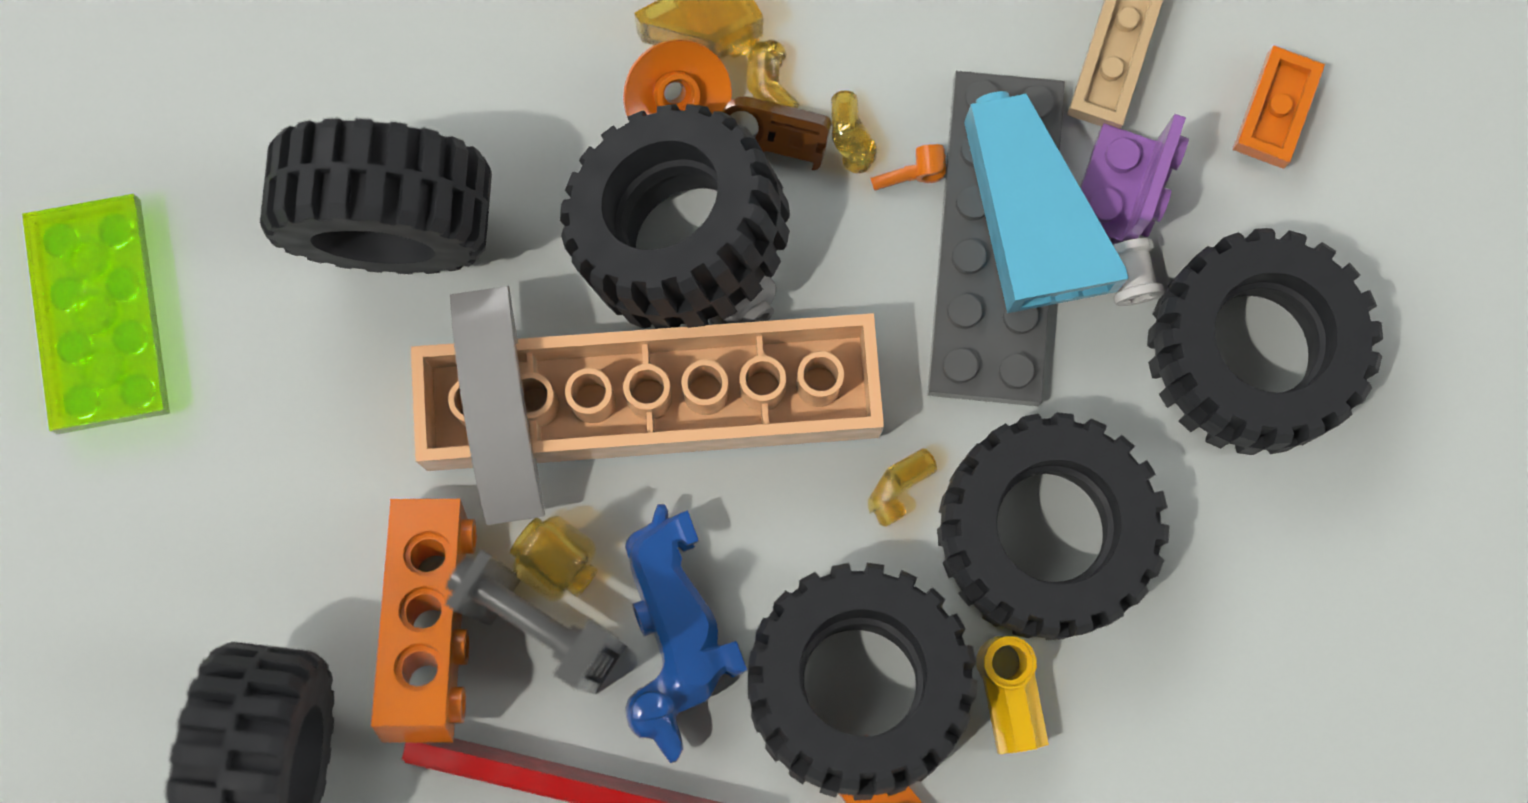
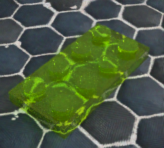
M133 193L22 213L49 431L58 435L170 414L141 200Z

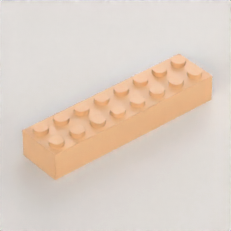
M874 313L716 324L692 328L675 327L518 339V344H516L533 457L536 458L537 463L874 439L880 437L884 428ZM454 343L411 346L415 461L427 471L473 468L461 400Z

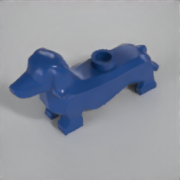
M657 504L652 522L644 528L633 532L626 540L625 549L630 561L631 573L641 601L632 604L633 611L642 635L645 637L654 633L663 665L657 678L637 689L628 698L625 712L628 726L632 732L639 738L653 739L668 761L675 763L684 749L677 725V715L707 701L723 674L733 678L746 672L747 667L737 641L721 646L717 644L718 625L713 612L681 568L682 556L678 547L683 552L694 549V543L699 541L688 510L668 519L669 511L666 505Z

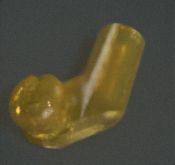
M842 90L836 92L831 98L832 139L834 145L842 154L843 166L852 173L861 174L866 172L876 160L877 145L859 118L857 95L852 91Z

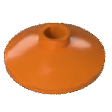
M684 39L664 41L642 53L630 68L623 89V103L627 117L640 111H645L647 115L657 113V106L677 104L680 111H685L687 104L706 106L713 114L714 111H722L725 105L732 99L731 80L723 62L707 47ZM672 82H679L681 85L680 95L676 99L667 100L664 95L666 87Z

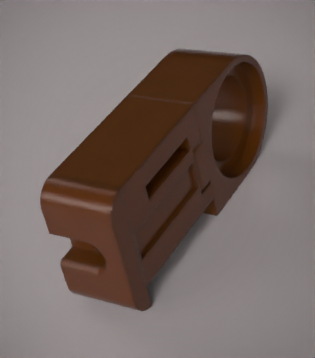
M748 96L736 97L725 105L722 112L729 116L735 112L743 111L751 114L756 119L758 132L753 136L764 154L767 151L813 163L811 171L820 168L832 125L831 119L828 116Z

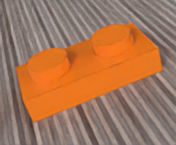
M1273 45L1265 58L1232 150L1284 169L1292 159L1325 64Z

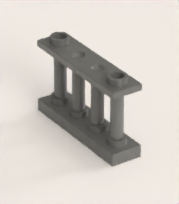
M482 549L474 560L466 556L456 567L447 582L446 589L452 593L445 604L453 610L489 626L500 615L555 651L552 658L560 662V664L553 673L554 676L574 689L596 695L627 645L590 619L582 630L575 625L568 629L513 593L522 580V577Z

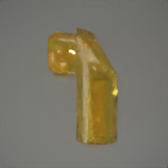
M772 39L756 43L747 57L748 91L757 99L798 108L799 102L779 83L780 67L782 66V61L786 59L785 48L780 42Z
M921 448L888 467L868 497L869 514L874 513L881 526L888 527L906 515V507L900 502L898 496L905 490L936 473V461L927 449Z

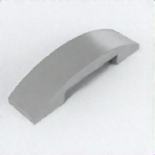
M509 286L450 294L453 339L463 413L475 479L486 525L544 517L545 511L536 458L533 457L516 349L518 339Z

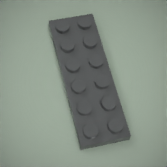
M965 71L955 72L927 396L1037 407L1042 403L1049 305L1007 313L964 122L970 105L976 103V100L983 95L998 91L1008 92L1010 97L1027 94L1060 152L1065 81Z

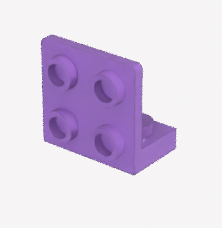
M1174 114L1156 141L1105 123L1100 128L1080 188L1113 245L1126 240L1136 239L1140 235L1148 237L1155 221H1161L1172 190L1165 188V185L1168 182L1172 169L1178 170L1189 142V138L1180 135L1186 117Z

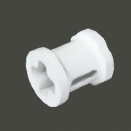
M1136 238L1113 245L1125 265L1128 280L1118 290V293L1114 295L1115 305L1131 306L1161 297L1165 293L1164 285L1156 281L1150 252L1154 249L1153 240Z

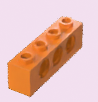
M390 499L371 727L382 743L454 742L455 723H464L465 687L457 686L459 665H467L469 661L468 629H461L462 614L445 604L452 593L446 589L450 576L466 557V554H474L476 550L475 519L467 518L461 499ZM442 556L445 558L443 564L434 571L423 572L418 570L420 564L428 557ZM429 610L441 612L439 620L434 625L428 628H417L414 626L415 620L423 612ZM424 666L437 668L436 676L428 684L423 686L409 684L412 674L417 669Z

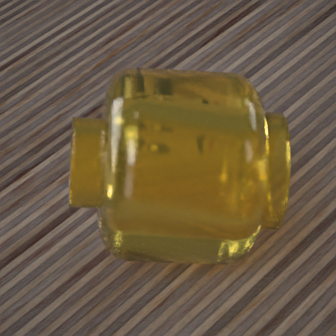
M551 516L544 521L534 518L518 536L509 552L515 557L512 569L517 574V577L551 602L561 600L569 592L578 598L590 585L598 572V569L591 565L596 553L594 542L560 516Z

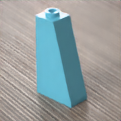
M998 91L979 97L976 103L970 105L964 124L1007 313L1118 292L1128 280L1126 267L1027 94L1010 97L1008 92Z

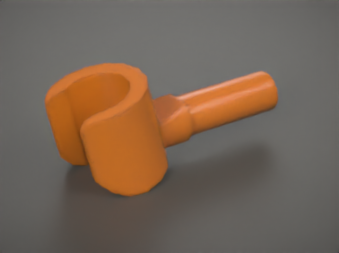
M939 144L917 147L915 150L916 165L904 166V168L871 177L874 191L905 181L939 182L946 173L944 147Z

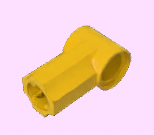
M996 636L988 639L979 648L976 656V667L979 675L983 678L997 754L1018 753L1048 746L1049 743L1035 677L1036 655L1033 648L1025 640L1016 636ZM1005 645L1012 647L1019 657L1017 672L1007 679L1000 678L992 666L994 653Z

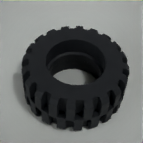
M677 104L657 106V113L647 115L645 111L627 117L629 123L619 129H616L613 125L602 133L603 141L595 149L589 146L580 157L579 162L582 167L579 173L573 171L565 188L570 199H563L560 211V221L565 226L561 233L564 248L572 257L571 263L602 301L617 316L623 315L630 324L643 329L651 327L652 324L656 329L680 327V324H686L688 328L709 325L708 319L718 315L722 320H725L738 312L734 306L745 298L751 302L763 290L760 285L761 280L765 275L772 278L781 263V259L776 251L784 250L787 247L790 233L785 223L790 217L788 200L783 193V186L755 137L746 127H740L735 118L722 111H714L712 114L708 107L687 104L685 111H680ZM702 188L717 191L716 200L709 216L689 237L665 248L652 250L636 248L638 233L643 222L662 201L674 194L690 189Z
M324 118L322 122L303 121L299 122L296 127L288 126L282 129L269 143L260 225L266 238L269 239L272 245L277 248H284L286 253L294 256L307 257V260L317 263L334 264L335 267L346 269H364L366 272L382 273L384 271L396 272L397 274H413V272L434 274L440 273L442 270H461L463 266L469 267L474 264L486 248L492 171L485 157L475 147L466 146L463 140L454 136H442L439 134V131L425 127L418 129L409 127L406 123L390 121V123L374 122L373 119L355 118V120Z
M1272 228L1254 229L1246 238L1237 232L1223 237L1213 248L1207 246L1199 252L1167 286V291L1158 300L1152 314L1156 318V322L1148 330L1147 346L1155 349V356L1148 364L1152 379L1162 377L1166 388L1159 393V396L1167 408L1176 403L1185 415L1178 422L1188 431L1192 432L1200 427L1208 433L1205 442L1220 449L1228 444L1236 445L1235 449L1239 454L1255 455L1262 450H1267L1271 455L1289 451L1299 445L1303 446L1336 428L1352 416V408L1365 401L1372 389L1367 379L1379 373L1382 355L1379 352L1372 351V346L1383 340L1382 322L1371 321L1369 311L1375 308L1377 304L1371 290L1361 293L1354 280L1361 276L1350 262L1343 268L1332 260L1336 250L1321 242L1315 248H1311L1305 245L1307 240L1305 234L1290 230L1280 239H1275V231ZM1239 296L1261 297L1280 305L1295 318L1304 333L1308 347L1307 370L1303 380L1297 386L1282 393L1263 391L1246 384L1228 368L1220 355L1215 337L1216 317L1226 302Z
M1056 412L1051 418L1044 419L1041 418L1039 413L1023 416L1015 424L1008 426L1005 423L991 431L983 441L977 443L950 478L949 486L942 496L939 508L941 525L937 529L938 546H943L946 558L942 564L948 578L953 577L961 589L958 595L968 606L973 604L984 614L982 619L993 626H1004L1011 629L1013 635L1028 639L1042 637L1046 640H1059L1080 636L1110 625L1122 618L1126 610L1138 605L1149 592L1146 586L1150 579L1159 575L1164 563V559L1159 556L1160 547L1169 542L1170 526L1161 524L1160 512L1168 508L1164 491L1154 492L1149 479L1155 476L1156 473L1148 460L1139 464L1129 453L1135 445L1123 435L1114 440L1104 434L1107 425L1091 418L1085 424L1074 422V414ZM1041 474L1065 478L1079 486L1096 506L1102 524V546L1093 564L1079 576L1059 582L1038 580L1021 571L1004 551L997 530L999 509L1010 489L1026 478Z
M867 562L865 571H851L849 563L839 564L831 567L829 575L819 577L816 572H813L800 579L799 588L792 593L785 590L773 603V611L768 618L763 617L755 633L753 649L750 650L747 678L748 699L756 733L760 732L764 739L765 749L775 762L781 761L789 769V776L802 785L807 781L819 787V793L835 798L837 794L852 795L853 800H871L874 795L885 793L889 797L905 791L908 786L917 781L921 782L946 759L964 733L971 718V715H969L971 705L976 699L978 681L972 677V669L976 664L973 645H965L962 635L966 628L958 614L949 616L942 608L946 599L933 587L925 593L915 586L918 577L901 570L899 578L883 574V564ZM861 630L878 634L898 646L911 663L916 681L913 703L905 717L891 729L873 736L849 735L827 725L812 709L805 691V668L814 649L824 639L836 633Z
M234 641L223 644L209 652V657L203 659L198 667L197 678L191 681L187 691L188 698L185 707L181 709L176 725L178 732L175 744H172L169 762H171L169 779L166 780L165 798L167 803H321L327 782L325 779L328 764H330L332 750L330 748L331 735L334 730V717L332 714L335 702L334 691L331 689L333 678L331 671L328 670V663L317 653L309 650Z

